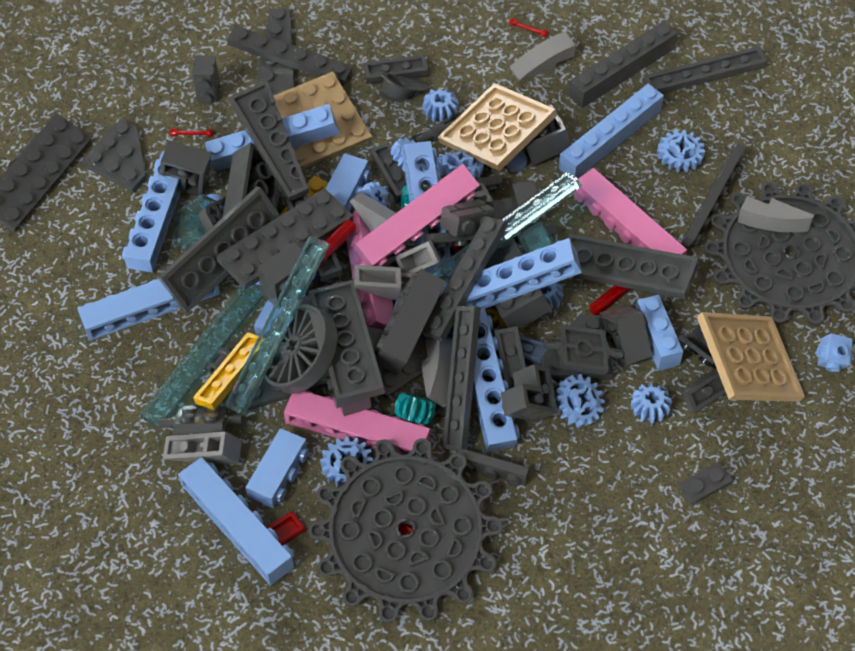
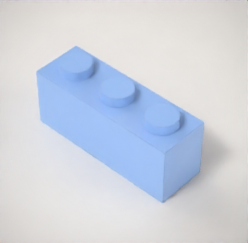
M655 295L638 299L635 309L644 313L647 318L648 326L646 330L653 343L651 352L657 370L679 366L683 350L660 296Z
M280 428L245 487L247 497L273 509L277 502L281 503L286 495V486L289 482L292 483L297 476L299 463H304L307 459L309 450L307 449L306 439Z

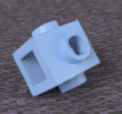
M832 333L821 338L816 351V356L818 357L817 365L826 367V370L830 372H839L841 369L850 366L853 359V352L851 351L853 339Z

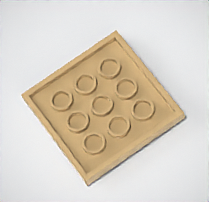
M334 72L274 95L276 106L282 118L330 104L335 115L340 134L293 148L301 170L372 140L370 132Z
M494 83L438 136L441 144L456 151H464L469 156H473L475 160L500 171L557 116L556 109Z
M702 312L697 316L729 400L799 402L805 398L772 317Z

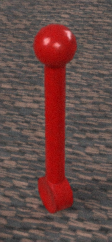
M515 18L509 20L511 26L530 30L540 34L542 37L548 36V31L545 29L539 30L519 23Z
M172 128L169 131L173 137L177 135H206L207 137H212L214 135L212 129H207L206 131H178L176 128Z

